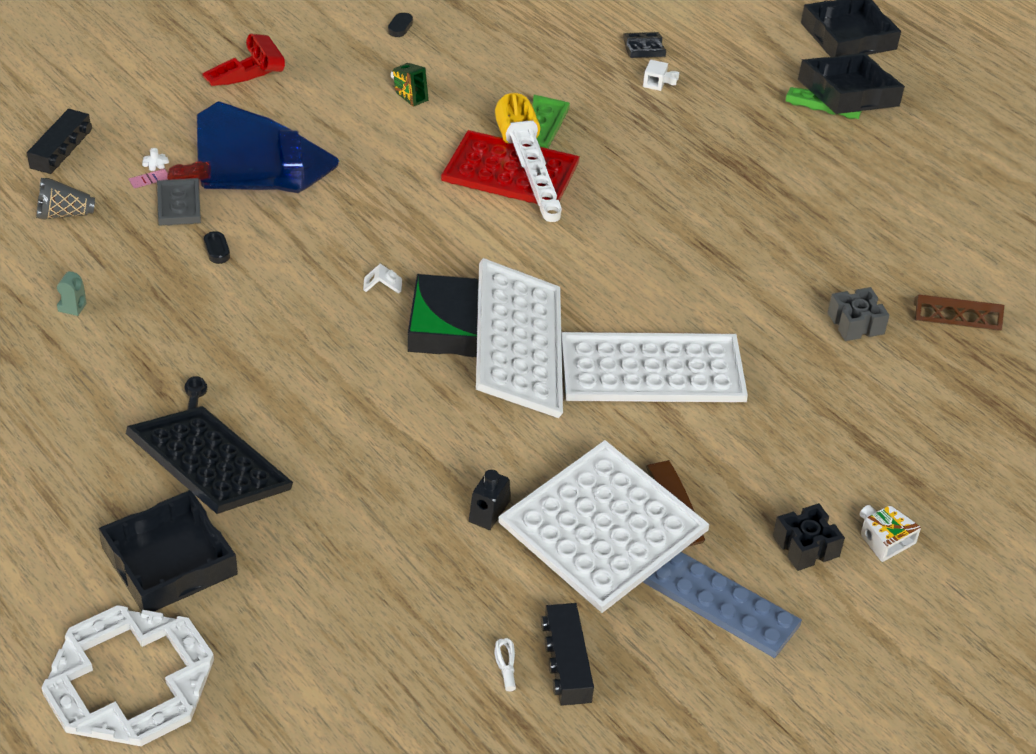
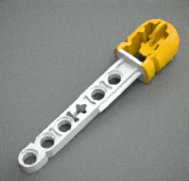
M519 93L506 94L499 99L495 108L496 121L503 140L506 143L514 144L520 163L525 168L535 198L540 206L543 218L548 222H556L561 218L562 208L559 200H556L557 195L537 141L541 129L534 108L524 95ZM523 144H528V145H531V146H530V147H525V146H523ZM528 157H534V158H536V159H535V160H530V159H527V158H528ZM543 183L546 184V186H538L537 184ZM542 197H550L551 200H544ZM553 210V211H556L557 213H556V214H550V213H548L547 211Z

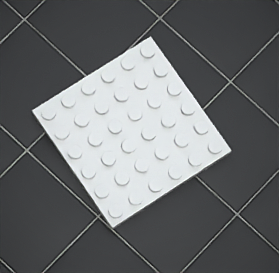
M606 440L499 516V523L601 613L709 530V523Z

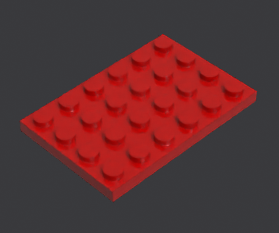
M468 130L444 169L441 181L538 204L514 144L506 143L501 137ZM523 144V146H525V147H530V146H531V145H528V144ZM540 147L546 161V169L557 195L556 200L560 202L579 164L580 156ZM528 157L527 159L535 160L536 158ZM543 183L537 184L538 186H546V184ZM542 197L544 200H551L550 197Z

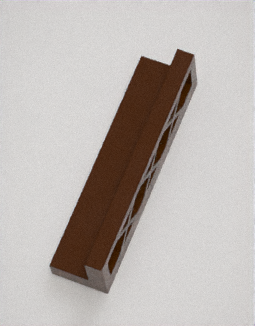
M920 294L914 299V306H916L915 321L1002 330L1005 307L1003 304ZM921 307H930L935 313L930 317L921 316ZM943 309L953 310L957 315L951 320L945 319L941 311ZM964 312H972L979 318L973 322H967L962 314ZM987 314L997 315V325L988 324L984 316Z

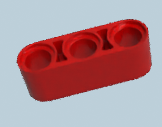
M250 33L246 40L247 49L263 71L282 72L285 67V59L268 35Z

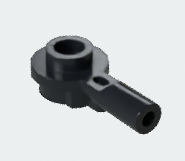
M199 376L190 377L185 383V393L190 396L187 410L196 408L199 397L204 396L208 390L207 383Z

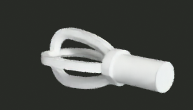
M507 638L499 639L495 643V659L502 670L505 690L510 692L516 689L513 667L515 658L514 643ZM502 645H505L509 652V665L507 666L500 650Z

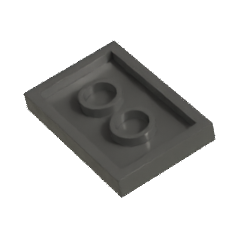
M199 178L157 180L159 226L201 223Z

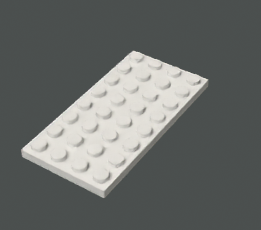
M482 258L479 263L476 390L556 418L562 415L561 299L559 286Z
M561 332L566 401L747 402L748 394L736 334Z

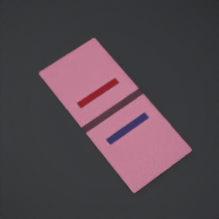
M162 169L129 178V181L133 188H138L156 183L157 180L171 178L166 170Z

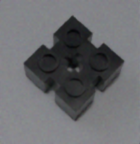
M820 503L802 508L800 515H796L793 511L778 516L776 519L773 537L782 550H789L788 559L797 571L814 566L816 559L826 562L840 557L845 537L835 524H828L829 515Z

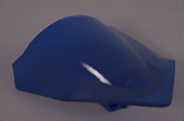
M220 101L197 114L198 169L200 184L204 189L282 190L300 193L336 169L339 160L331 153L299 135L297 130H291L270 118Z

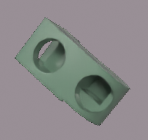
M69 271L66 272L57 285V290L61 294L57 310L58 312L79 316L87 304L82 278L77 273Z

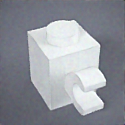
M650 60L645 70L643 87L661 91L664 83L676 85L679 79V72H667L668 63Z

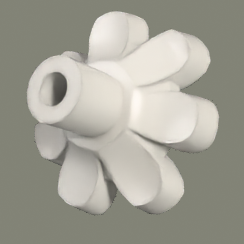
M151 148L150 155L145 156L142 161V165L144 167L149 166L150 171H154L156 166L159 169L165 168L164 164L169 163L168 157L165 154H158L157 148Z

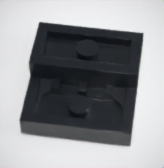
M659 32L623 33L625 47L630 58L666 57V49L662 45L663 37Z

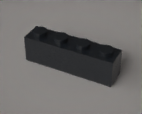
M68 108L27 151L29 168L52 174L87 134L91 132L92 124L90 123L89 114Z
M577 603L546 605L545 616H541V628L543 632H547L545 649L546 652L551 653L549 671L550 674H555V679H553L554 695H559L560 706L592 703L594 684Z

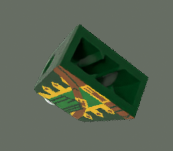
M405 63L392 70L391 78L394 79L395 91L400 97L413 107L429 101L425 67Z

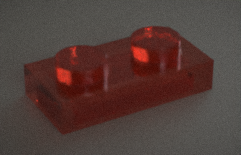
M202 161L189 165L177 164L169 168L167 178L168 180L207 179L210 176L211 166L209 162Z

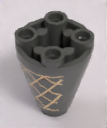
M41 178L36 218L46 220L88 215V213L93 214L95 197H90V194L53 179Z

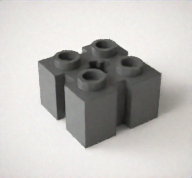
M871 287L856 289L855 294H849L848 291L831 295L828 315L834 324L839 325L838 331L845 341L861 339L862 334L868 337L884 335L890 316L883 304L877 305L878 297Z

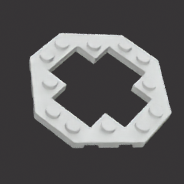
M117 605L68 629L63 647L58 650L51 666L52 671L42 685V693L66 733L143 746L191 722L212 667L214 655L189 618L178 616L177 619L164 617L163 613L142 610V613L129 611L128 607ZM128 630L132 631L141 647L166 636L187 666L165 677L166 684L175 697L130 720L126 719L116 701L90 714L70 682L93 671L92 664L84 651Z

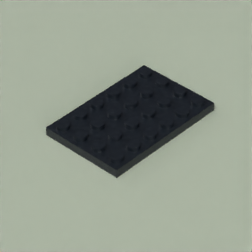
M203 406L127 426L126 435L216 514L289 491L292 488V480Z

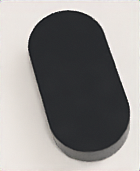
M398 13L388 25L389 35L392 37L404 36L413 24V16L409 13Z
M217 231L207 233L204 236V246L209 260L216 264L227 262L230 259V250L224 234Z

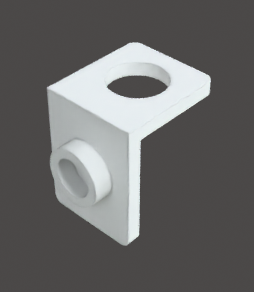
M382 264L375 267L364 278L363 290L365 292L378 281L397 293L401 292L402 278Z

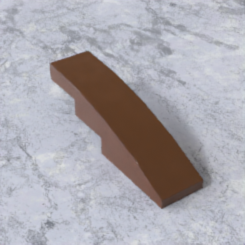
M670 460L646 466L651 478L694 511L684 486ZM704 535L700 536L689 546L702 544L705 541Z

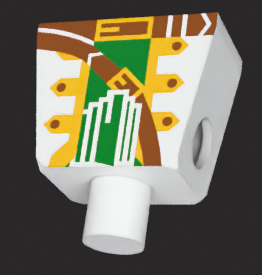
M867 505L861 510L860 516L864 519L861 536L881 562L916 544L921 527L892 506H887L877 512L872 506Z

